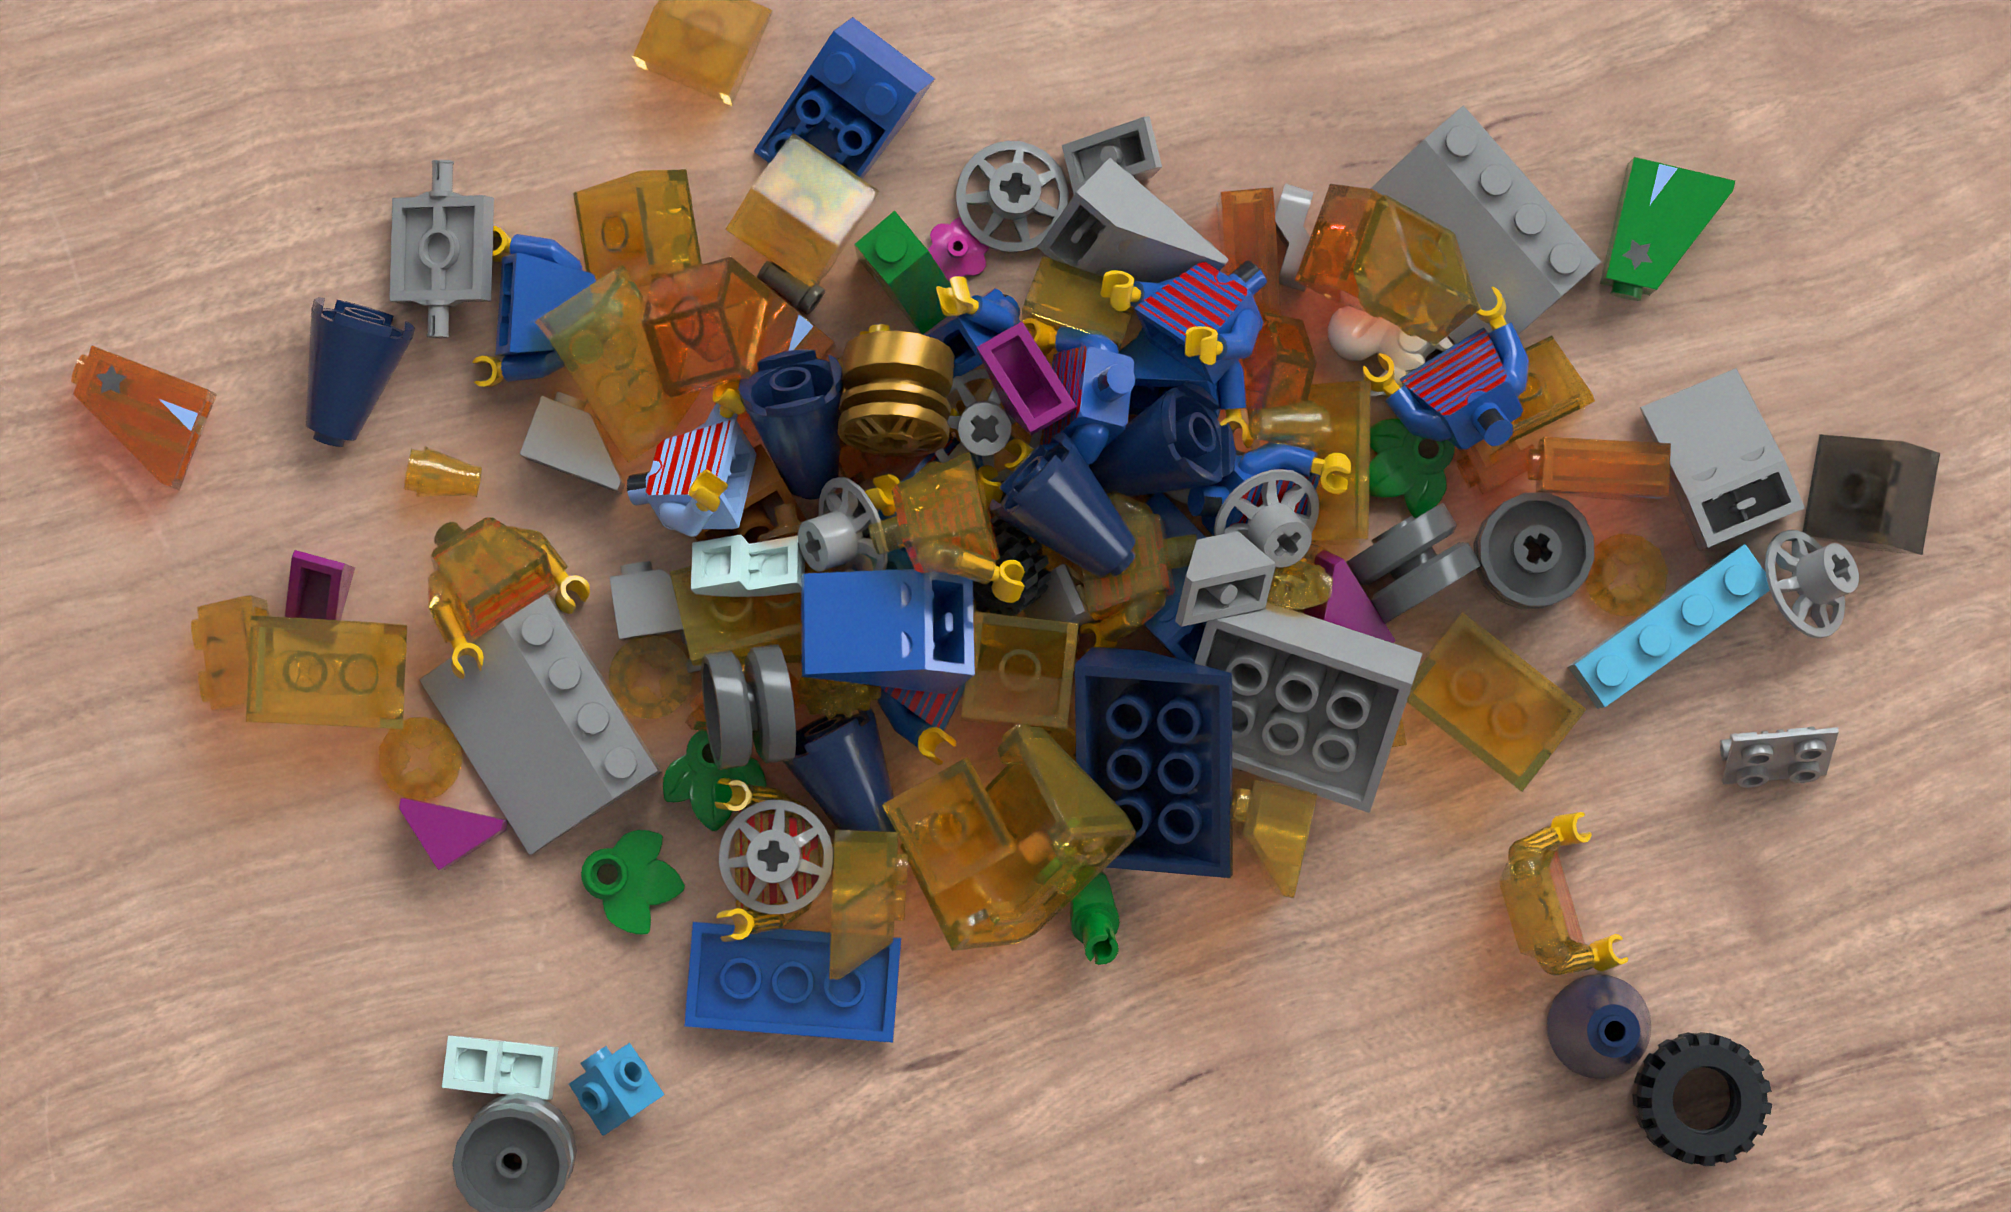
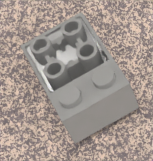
M1111 158L1075 193L1037 247L1076 281L1099 289L1102 287L1103 276L1108 271L1118 270L1126 272L1134 278V282L1160 283L1182 275L1198 263L1206 262L1221 271L1229 261L1210 241L1203 238L1175 214L1169 206L1161 202Z
M1737 368L1640 407L1654 444L1665 445L1663 447L1656 446L1699 551L1805 508L1787 463Z

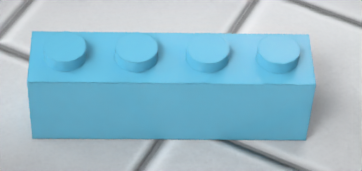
M1746 544L1738 546L1567 667L1596 708H1604L1769 592L1766 572Z

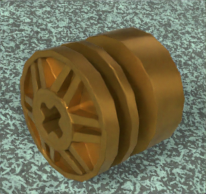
M875 331L858 335L848 341L844 349L842 382L847 391L843 393L840 400L839 409L842 413L838 421V435L841 440L854 449L889 457H917L934 453L945 447L949 439L950 429L947 421L951 414V406L945 397L950 394L952 389L954 354L950 347L938 339L904 331Z

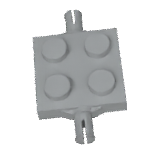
M432 160V191L425 192L416 197L392 198L390 301L397 303H419L428 306L427 337L449 338V307L457 306L463 302L491 301L494 198L486 195L463 196L452 192L454 161Z

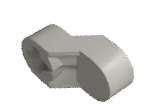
M1285 183L1272 222V228L1287 249L1277 283L1305 292L1319 247H1316L1303 227L1314 192Z

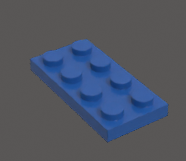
M693 922L685 1027L893 1043L901 938L754 927L746 938L724 942L720 937L731 935L734 932L735 925Z

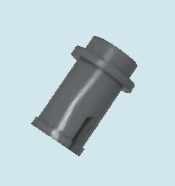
M775 252L770 256L772 262L767 260L757 275V279L792 303L791 310L795 313L801 310L806 315L810 314L819 304L826 291L819 286L820 279L817 277L810 279L783 259L778 252Z

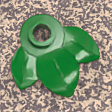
M1398 418L1381 420L1370 427L1363 434V437L1368 445L1378 454L1365 471L1363 479L1364 493L1381 498L1397 497L1403 494L1407 507L1414 518H1418L1436 507L1447 489L1444 469L1451 463L1454 457L1455 445L1448 440L1436 441L1439 446L1438 454L1433 458H1425L1419 452V444L1426 438L1412 435Z
M704 728L691 737L687 745L686 755L676 759L668 766L663 777V794L666 802L675 803L690 799L691 807L697 819L709 830L715 832L727 822L733 812L719 809L715 806V802L727 803L732 798L731 787L725 784H718L721 778L743 781L749 790L766 794L767 783L761 766L752 757H750L745 767L719 770L715 763L706 762L702 757V749L709 743L707 728Z
M649 830L628 832L619 839L613 848H604L593 852L585 860L581 871V878L585 889L592 896L603 901L607 919L616 927L633 934H648L650 932V905H659L670 901L685 889V884L677 871L666 862L656 859L661 851L663 836ZM605 864H611L617 869L618 876L612 884H604L598 877L599 869Z

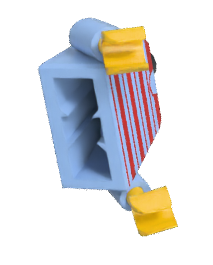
M729 374L724 375L715 386L712 399L717 404L713 407L706 422L690 432L662 440L656 447L651 471L632 474L627 479V492L633 505L650 504L664 527L676 530L690 537L697 536L702 529L739 528L756 452L737 422L738 415L745 412L738 390L740 380Z

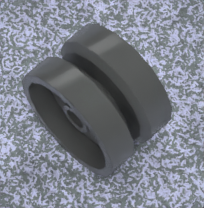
M1548 492L1523 493L1497 506L1482 521L1473 543L1474 553L1481 563V566L1476 568L1482 585L1498 601L1518 609H1543L1570 597L1586 581L1594 561V536L1585 516L1568 500ZM1532 542L1539 546L1541 550L1539 559L1534 562H1529L1526 559L1529 552L1524 546L1526 543Z
M1444 503L1416 519L1413 516L1408 517L1372 539V546L1346 561V564L1360 585H1369L1389 572L1395 581L1376 592L1371 599V603L1385 624L1481 566L1469 543L1458 542L1438 555L1434 551L1432 546L1453 534L1457 526Z
M778 644L751 648L745 659L744 673L740 661L731 651L704 654L701 665L704 714L710 748L717 768L723 770L745 767L752 755V739L756 752L766 764L793 760L796 750L794 701L786 662Z
M522 1093L495 1098L478 1110L456 1143L452 1166L457 1188L468 1204L479 1212H543L547 1210L562 1192L573 1172L577 1153L573 1128L561 1110L545 1099ZM507 1153L519 1155L522 1163L514 1162V1154L507 1155Z

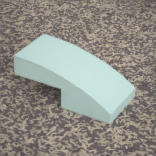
M740 534L692 543L691 590L695 594L750 597L801 592V576L805 574V559L800 550L798 536L749 544Z
M448 1035L442 1088L489 1094L511 1095L522 1093L546 1100L552 1099L559 1047Z

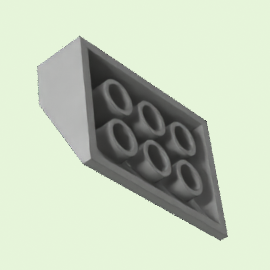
M1464 105L1428 135L1342 214V217L1419 304L1424 305L1454 344L1459 343L1483 327L1488 333L1493 331L1490 324L1480 320L1472 306L1473 295H1475L1482 310H1492L1497 304V298L1491 287L1497 288L1502 294L1507 307L1503 317L1507 324L1512 322L1519 335L1601 263L1600 259Z
M548 594L527 605L472 642L479 646L483 652L484 659L481 671L474 657L464 655L458 659L459 664L464 670V679L456 677L452 672V657L419 679L529 855H532L662 772L563 613L557 607L554 599Z
M1270 602L1266 603L1264 609L1207 621L1195 664L1232 673V767L1370 813L1423 653Z

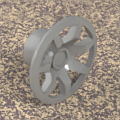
M1004 141L983 148L965 165L957 185L956 203L964 226L980 243L1002 252H1022L1038 247L1068 205L1069 192L1062 169L1044 150L1022 141ZM999 152H1015L1013 161L1002 165L998 169H995L985 160ZM1024 153L1039 159L1047 166L1049 171L1037 175L1030 166L1023 164ZM978 166L990 182L988 190L966 195L968 179ZM1053 179H1055L1059 191L1058 209L1039 199L1041 188ZM967 204H990L994 212L983 231L971 219ZM1034 212L1038 215L1053 218L1052 223L1044 232L1030 239L1026 216ZM1004 219L1013 220L1021 242H1003L990 236Z
M986 369L972 370L960 377L956 376L953 378L950 393L957 388L966 409L961 416H949L947 422L950 428L958 430L961 441L949 456L943 448L935 452L937 458L949 471L977 474L955 463L956 460L968 451L982 455L984 466L994 467V454L1002 450L1009 441L1016 439L1011 435V424L1016 423V421L1000 406L1001 400L995 388H993L987 401H977L964 384L979 378L990 379ZM1042 430L1032 435L1029 446L1034 449L1039 446ZM1007 468L998 471V476L988 481H1003L1010 475L1011 471Z
M1278 469L1259 473L1245 480L1226 498L1215 520L1214 536L1239 531L1276 563V567L1293 565L1304 557L1311 545V534L1319 514V499L1316 490L1309 480L1292 470ZM1276 480L1296 483V486L1285 492L1280 503L1277 497ZM1263 484L1261 490L1263 504L1257 507L1250 501L1241 498L1252 488ZM1304 494H1306L1308 500L1306 515L1294 512L1296 504ZM1234 506L1249 518L1247 524L1236 523L1225 529L1226 520Z
M837 477L831 479L825 484L820 495L819 517L802 522L798 530L799 546L805 561L817 572L837 567L840 572H854L852 569L853 564L857 566L858 571H873L870 558L863 555L867 554L877 559L875 571L886 570L887 553L878 555V549L883 552L887 550L886 537L877 510L870 498L860 486L848 478ZM838 487L843 488L842 501L835 494V490ZM858 498L866 513L855 518L853 513L858 505ZM873 525L876 534L877 544L873 539L863 538L862 531Z
M1798 530L1780 532L1768 545L1765 558L1766 578L1779 611L1795 629L1809 637L1824 638L1832 635L1838 630L1844 617V595L1853 592L1859 583L1858 568L1850 552L1837 543L1822 547L1815 539ZM1792 541V556L1780 547L1783 542ZM1775 561L1780 568L1792 572V577L1777 581ZM1797 591L1799 597L1791 610L1782 593ZM1827 604L1833 606V613L1830 621L1826 611ZM1811 606V617L1818 628L1803 622Z
M767 800L755 803L734 817L721 839L719 867L727 888L746 907L758 912L786 914L805 907L819 896L826 886L832 871L833 847L825 826L807 808L794 802ZM776 810L772 830L760 833L745 822L759 812ZM785 810L801 815L813 828L795 837L785 833ZM740 828L751 841L747 849V855L729 859L731 840L735 832ZM817 835L821 840L824 850L822 867L802 859L801 848ZM749 867L756 876L749 895L745 894L738 887L730 868ZM796 872L820 875L813 888L803 897L796 899L791 879ZM768 883H779L788 903L769 905L761 903L756 899Z

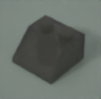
M1819 434L1802 532L1813 539L1878 551L1923 555L1940 453L1905 441Z

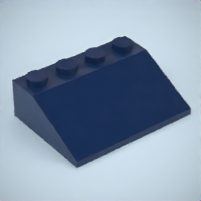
M1091 647L1075 664L1077 864L1081 866L1231 878L1233 875L1232 673L1144 650Z

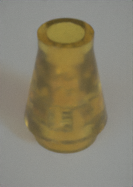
M1312 400L1267 409L1256 408L1250 414L1249 433L1253 440H1264L1314 451L1315 448L1324 447L1330 437L1331 419L1329 412L1324 406H1318Z
M427 446L424 447L423 451L411 449L404 490L415 491L416 497H477L482 467L468 464Z

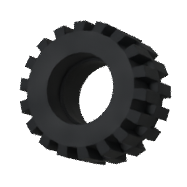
M1687 1032L1678 1034V1037L1673 1040L1666 1039L1658 1044L1659 1049L1654 1054L1649 1053L1643 1060L1645 1066L1642 1072H1637L1634 1083L1637 1084V1092L1632 1094L1633 1106H1636L1638 1116H1635L1638 1124L1647 1133L1646 1137L1653 1145L1677 1160L1691 1165L1700 1164L1702 1166H1715V1163L1718 1162L1729 1163L1737 1159L1735 1155L1742 1151L1747 1153L1755 1146L1752 1141L1757 1134L1762 1136L1767 1128V1125H1764L1763 1122L1766 1114L1771 1115L1772 1103L1768 1102L1767 1093L1772 1091L1769 1080L1764 1079L1762 1071H1764L1763 1066L1759 1060L1754 1059L1749 1054L1750 1051L1729 1038L1716 1034ZM1700 1067L1711 1068L1719 1072L1726 1079L1730 1089V1104L1727 1113L1719 1123L1705 1130L1692 1129L1683 1124L1677 1118L1673 1107V1094L1679 1080L1690 1070Z

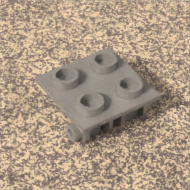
M1815 727L1787 729V732L1780 729L1776 733L1761 731V734L1758 735L1757 732L1730 734V739L1720 740L1721 758L1723 761L1727 760L1722 779L1723 784L1738 783L1741 787L1750 788L1761 786L1767 783L1768 780L1790 779V781L1795 783H1806L1814 781L1820 776L1827 775L1839 733L1838 727L1815 729Z

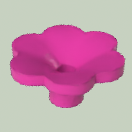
M961 217L956 218L950 225L941 223L933 227L930 234L932 245L928 251L948 281L952 277H965L966 274L976 276L983 272L986 267L984 254L988 251L989 247L980 243L970 234L964 226ZM959 243L963 248L961 251H955L953 246Z

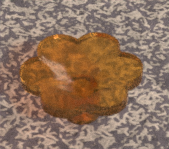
M794 503L774 507L777 526L768 533L758 536L757 540L759 543L798 536V530L802 522L797 519Z

